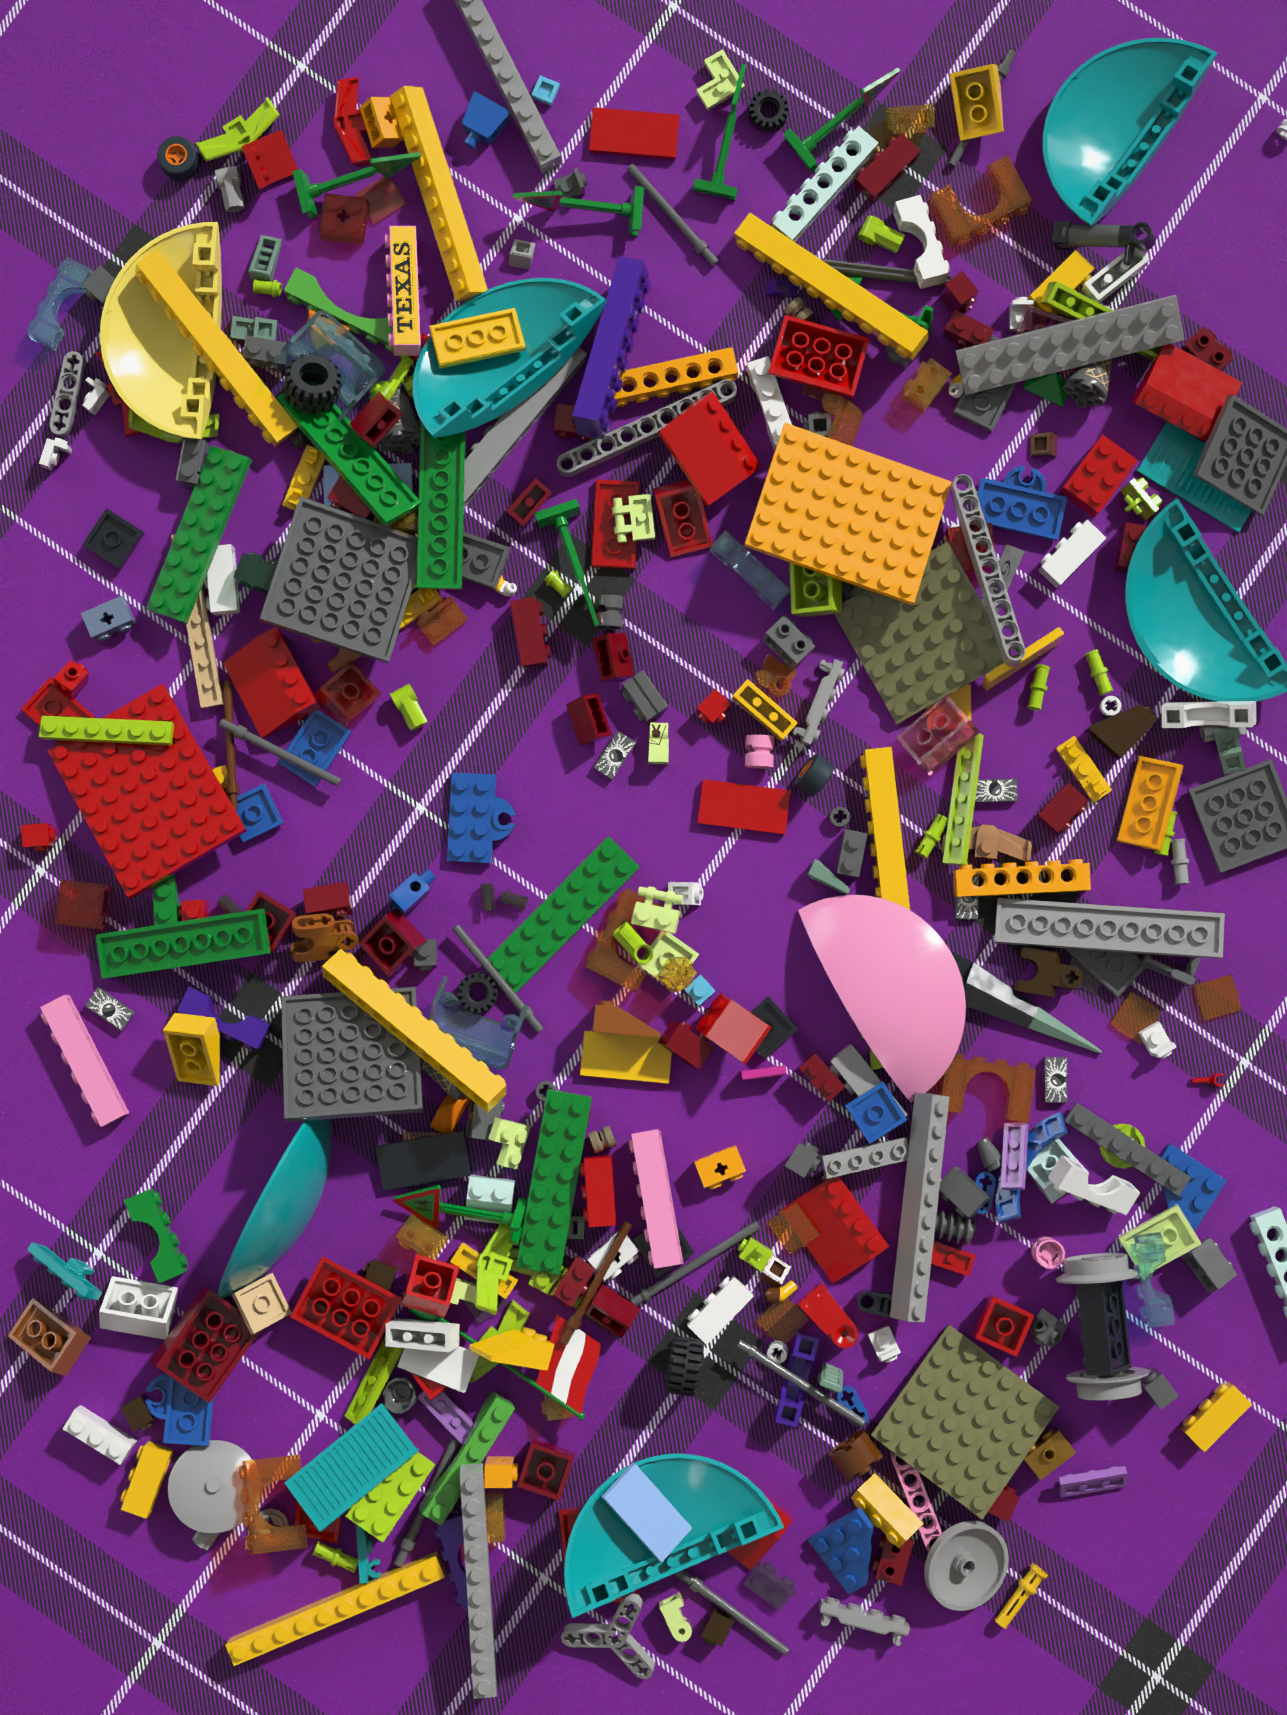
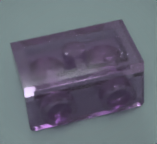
M759 1561L743 1581V1584L780 1611L791 1595L794 1596L796 1594L795 1582L786 1575L781 1577L777 1574V1569L769 1562L763 1563Z

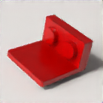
M282 130L241 146L259 189L293 175L292 171L298 170Z

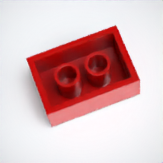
M1102 434L1059 493L1068 497L1067 499L1095 518L1138 460Z
M612 1154L585 1156L584 1162L580 1163L581 1177H585L586 1184H582V1199H587V1207L583 1209L584 1222H588L589 1227L615 1226L616 1209Z

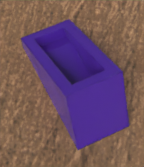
M776 278L767 282L766 295L797 298L798 286L793 283Z

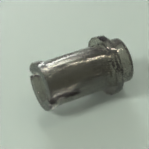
M298 427L294 436L290 438V444L302 450L303 447L307 446V437Z
M493 883L480 884L478 891L481 893V911L495 910L494 890H496V887L493 888Z
M508 889V891H502L499 902L503 903V906L506 904L524 911L529 897L512 893Z
M227 894L223 895L216 903L227 914L244 912V908L237 906Z

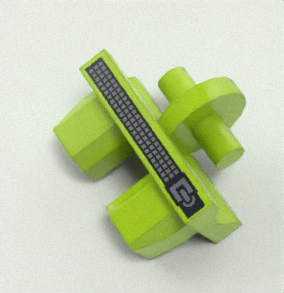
M1144 478L1133 479L1120 490L1125 496L1124 500L1129 505L1124 510L1128 513L1133 509L1137 515L1140 514L1146 521L1159 510L1158 507L1162 500L1156 494H1153L1151 497L1148 496L1145 492L1148 488V483Z

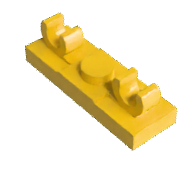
M309 445L306 446L282 504L283 507L295 511L300 496L310 500L326 461V458L317 448Z
M419 589L410 595L399 631L443 602L436 589Z
M1075 736L1055 748L1092 803L1112 791Z

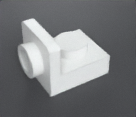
M1017 297L1015 300H1012L1009 306V332L1032 331L1034 300H1029L1027 297Z
M88 377L85 381L94 390L85 396L83 406L95 416L110 394L105 389L107 385L97 378L93 381Z
M55 438L54 440L47 439L39 464L43 468L52 471L53 466L58 464L60 458L59 450L71 454L72 449L67 445L68 442L60 438Z
M668 882L669 891H674L675 894L683 896L682 904L674 903L673 905H701V900L704 896L701 883Z
M1158 1021L1138 1032L1151 1056L1165 1058L1172 1053L1171 1050L1176 1048L1175 1043L1170 1042L1161 1023Z
M889 1325L868 1333L880 1362L885 1361V1363H888L898 1358L897 1354L901 1353L897 1346Z

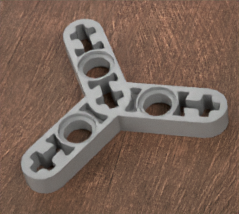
M635 1593L624 1595L610 1624L571 1623L564 1627L561 1640L565 1645L569 1647L611 1648L638 1678L648 1679L653 1674L655 1662L630 1635V1631L643 1603L639 1595ZM630 1603L633 1604L631 1611L627 1609ZM618 1618H626L629 1623H622ZM616 1630H618L620 1634L614 1637ZM589 1633H596L599 1638H592L589 1636ZM625 1649H632L635 1654H628L625 1652Z

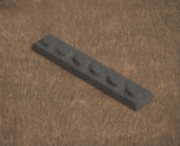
M1077 1102L1064 1119V1122L1177 1196L1181 1194L1191 1178Z

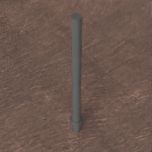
M756 1221L654 1285L647 1289H641V1293L631 1298L632 1303L637 1306L645 1300H651V1296L761 1229Z
M741 1339L736 1344V1348L746 1353V1357L749 1359L752 1357L860 1428L865 1423V1419L756 1350V1346H750Z

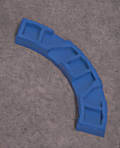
M1061 1112L1038 1122L1028 1132L1026 1171L1034 1158L1046 1146L1060 1137L1068 1135ZM1000 1171L995 1203L998 1223L1003 1224L1021 1218L1020 1190L1001 1189Z

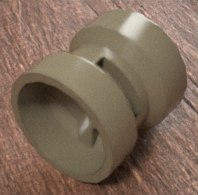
M800 297L795 298L783 311L787 316L808 321L814 315L810 308L804 306V301Z
M609 1125L603 1127L601 1131L588 1133L596 1154L602 1152L606 1147L613 1148L617 1146Z

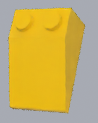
M990 64L950 73L960 141L1004 132L1001 86L997 65Z
M174 1013L163 1029L177 1081L218 1086L220 1083V1034L215 1018Z
M523 1327L522 1331L513 1329L470 1344L469 1350L492 1362L547 1371L555 1344L547 1341V1336L538 1334L533 1329Z

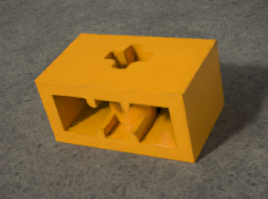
M370 97L360 106L372 148H394L404 139L390 97Z
M736 1145L694 1161L704 1188L709 1186L710 1190L721 1186V1181L730 1178V1181L737 1180L743 1177V1172H746ZM721 1162L722 1165H727V1168L724 1169L725 1173L720 1174L719 1171H714L717 1168V1163Z
M487 1456L485 1462V1488H512L513 1482L517 1481L518 1463H514V1456Z

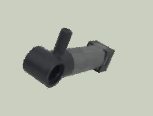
M1055 221L1052 243L1057 250H1072V247L1125 248L1123 263L1128 266L1133 262L1134 248L1140 251H1148L1156 242L1154 232L1144 222H1139L1135 225L1094 224L1090 226L1089 224H1072L1071 221ZM1147 234L1143 240H1138L1140 235Z

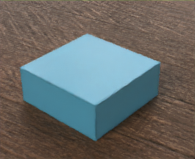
M540 75L531 96L535 100L552 106L560 89V83Z

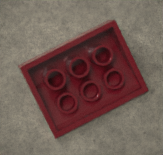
M203 1286L150 1362L210 1403L260 1331L251 1335L240 1311L223 1298H220L212 1290Z

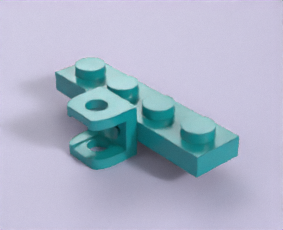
M33 1242L30 1244L27 1250L34 1255L33 1259L39 1264L46 1265L49 1273L62 1279V1284L77 1291L75 1294L83 1300H88V1298L98 1300L103 1292L84 1278L85 1274L92 1275L94 1273V1270L89 1265L71 1257L66 1263L48 1247Z

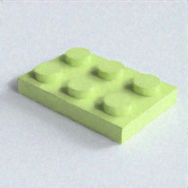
M1178 1204L1119 1236L1120 1242L1142 1277L1201 1245V1241Z

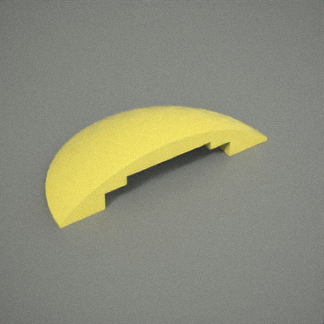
M202 222L173 229L153 239L138 250L128 260L114 280L104 304L100 325V343L104 365L120 397L138 416L149 424L170 434L190 439L202 440L214 394L216 372L212 373L206 366L207 361L204 357L196 354L192 348L193 343L188 337L184 338L177 328L178 324L174 319L170 320L166 316L162 304L154 301L147 285H142L135 276V269L137 263L158 249L221 329L222 273L218 222Z

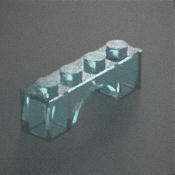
M66 257L65 261L60 263L57 269V277L49 284L45 300L39 303L38 313L27 327V335L31 340L56 352L65 334V331L58 322L59 306L64 299L73 294H85L87 290L82 284L93 273L91 268L69 257Z
M726 530L710 546V552L725 566L730 567L745 579L757 595L773 610L789 595L791 590Z
M1160 1232L1133 1236L1134 1244H1130L1132 1258L1136 1257L1137 1265H1133V1267L1139 1274L1135 1278L1140 1279V1286H1136L1138 1299H1143L1144 1307H1140L1141 1320H1146L1148 1328L1175 1325L1170 1295L1157 1291L1151 1285L1153 1272L1159 1265L1166 1262L1162 1235Z

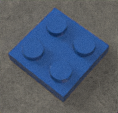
M265 783L237 796V814L247 829V832L240 835L243 843L284 824Z
M883 1081L845 1105L869 1144L907 1121V1118Z

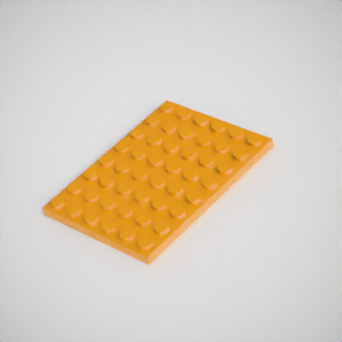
M784 423L744 547L913 605L952 482Z

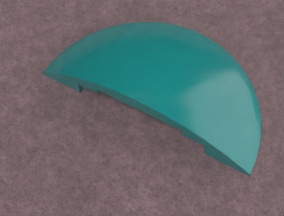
M1146 38L1133 40L1100 52L1083 63L1068 77L1055 95L1045 120L1043 155L1046 170L1055 191L1076 216L1090 226H1093L1125 195L1152 161L1178 123L1217 56V52L1205 46L1179 39Z
M531 278L493 287L457 307L441 323L515 308L526 351L439 369L430 335L421 350L413 376L415 408L426 430L433 438L457 434L499 417L531 396L567 362L581 345L607 302L606 299L588 287L575 282L554 278Z
M1176 498L1145 529L1135 547L1128 567L1125 589L1126 609L1131 630L1141 651L1162 676L1186 692L1201 698L1218 702L1261 701L1287 692L1286 661L1278 649L1272 645L1262 628L1259 627L1212 556L1211 551L1201 538L1202 534L1179 499Z
M331 1119L304 1121L289 1144L255 1205L230 1257L218 1290L220 1298L232 1295V1293L255 1282L270 1271L290 1251L303 1234L321 1199L329 1172L332 1152Z
M664 1454L637 1461L634 1464L639 1467L692 1529L663 1562L658 1561L601 1497L629 1466L612 1475L588 1499L573 1525L565 1554L564 1582L571 1616L574 1618L669 1575L784 1528L780 1517L768 1498L753 1482L737 1470L719 1461L691 1454Z

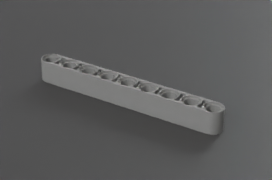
M722 380L605 434L603 440L596 438L559 456L557 460L558 472L563 477H572L659 437L657 432L667 425L661 421L663 416L669 415L674 419L681 413L682 407L691 405L698 398L712 391L724 407L734 401L737 390L736 385L731 380ZM723 388H729L732 394L724 396L720 391ZM649 424L653 430L650 433H644L641 427ZM628 433L633 436V439L630 442H624L621 436ZM604 443H610L613 445V448L610 451H604L601 449V446ZM584 452H590L593 454L591 460L586 461L581 458V455ZM564 461L573 463V467L569 470L563 469L561 465Z
M960 474L955 477L951 485V497L1002 660L1008 666H1016L1025 655V646L974 483L968 475ZM963 484L967 490H959L956 485ZM968 504L972 506L973 511H966L963 505ZM976 525L980 531L973 532L969 526ZM976 546H983L986 552H978ZM982 567H990L993 573H985ZM990 587H995V588H997L998 591H999V594H998V595L991 594L990 591H989V588H990ZM1002 608L1006 615H998L995 609ZM1002 629H1009L1012 636H1004ZM1015 650L1019 657H1011L1008 651Z

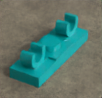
M356 1524L359 1581L361 1584L368 1583L370 1576L372 1578L381 1576V1572H374L372 1570V1566L379 1565L381 1561L380 1559H373L369 1562V1553H373V1540L368 1539V1532Z

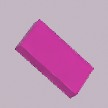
M786 1065L740 1071L741 1079L743 1080L785 1075L787 1073Z

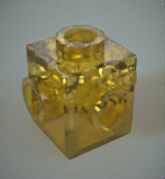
M671 957L663 964L664 968L656 976L670 992H680L691 985L693 982L692 978L697 972L692 968V962L686 957Z

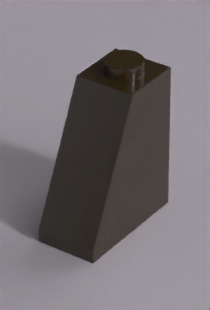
M1140 704L1092 724L1085 731L1116 760H1119L1155 723L1157 718L1154 716L1155 712L1150 707Z

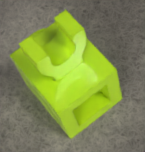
M751 1236L748 1240L743 1239L737 1249L740 1251L738 1254L739 1258L761 1272L774 1253L773 1250Z

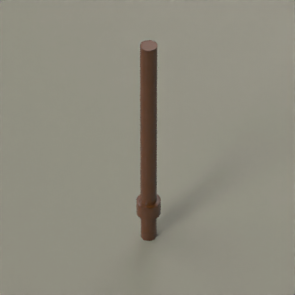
M223 681L224 719L234 724L232 682ZM225 730L228 782L225 788L228 798L236 812H238L237 795L239 794V784L236 782L234 734Z
M626 1221L622 1224L574 1315H570L566 1323L568 1326L559 1340L563 1344L568 1345L575 1330H578L582 1324L581 1319L632 1224Z

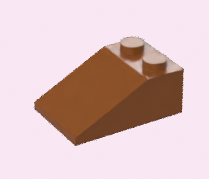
M600 1000V1005H595L593 1032L656 1038L661 1036V1033L620 1007L614 1006L612 1001Z
M35 1298L31 1299L8 1334L10 1339L50 1372L67 1376L92 1338L77 1325Z

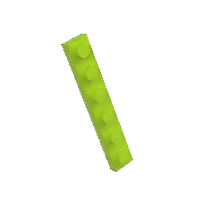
M42 716L39 737L43 740L172 746L174 723L168 721Z
M960 733L943 863L947 865L967 866L984 735L980 733Z

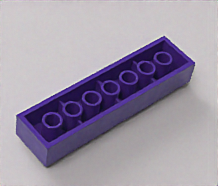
M622 256L618 257L606 298L607 302L601 315L572 415L578 435L603 440L605 432L608 433L610 430L611 419L609 418L611 412H615L617 405L615 397L622 388V372L626 373L627 355L632 352L634 346L633 334L638 332V317L640 313L643 314L645 308L644 296L650 291L651 281H648L649 271L646 270L645 261Z

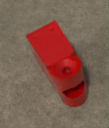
M822 1282L818 1283L798 1301V1305L838 1347L850 1348L857 1342L858 1330L854 1322Z

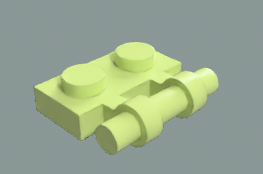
M650 494L628 496L629 505L625 506L622 505V498L613 499L612 515H615L616 522L614 533L617 535L618 543L627 542V533H632L633 541L655 539ZM630 513L631 525H625L624 514Z
M639 887L638 895L646 897L645 903L636 902L631 924L676 934L681 912L672 908L674 903L682 904L683 896L675 894L674 891H658L655 887ZM654 899L665 901L664 907L653 905Z

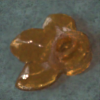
M768 654L763 661V670L755 672L756 680L762 687L769 688L774 695L779 697L785 696L791 689L790 682L796 676V667L792 670L785 662L781 664L776 658ZM777 682L781 683L782 689L777 688Z

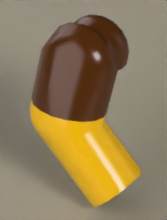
M790 1280L783 1287L769 1288L764 1293V1299L768 1303L783 1302L797 1290V1286Z

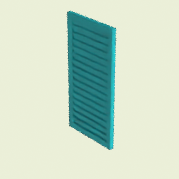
M1167 421L1136 472L1235 532H1240L1251 511L1192 475L1206 444Z
M380 1404L288 1479L285 1485L318 1528V1531L322 1532L416 1455L419 1449L413 1445L385 1406Z

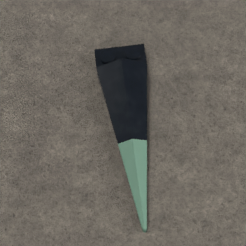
M951 952L962 977L966 1007L1088 1050L1102 1053L1099 1048L975 962L955 952Z

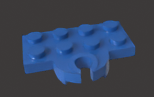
M1025 466L1013 468L1005 476L1003 482L986 478L980 479L977 496L987 526L1053 541L1058 540L1068 497L1047 493L1045 477L1037 469H1032L1030 473L1032 481L1030 483H1024L1020 478V475L1025 471Z
M452 773L448 862L492 863L493 841H500L509 837L514 830L516 824L509 823L503 826L499 823V817L502 814L507 813L513 817L516 816V813L510 803L496 797V774Z
M168 1374L154 1378L146 1391L152 1392L159 1389L163 1393V1399L160 1402H155L153 1399H146L145 1401L152 1415L165 1420L163 1443L210 1446L214 1398L208 1403Z

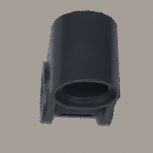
M862 1289L856 1293L854 1297L855 1304L862 1311L892 1318L890 1317L892 1293ZM865 1295L871 1297V1303L868 1306L861 1305V1298Z

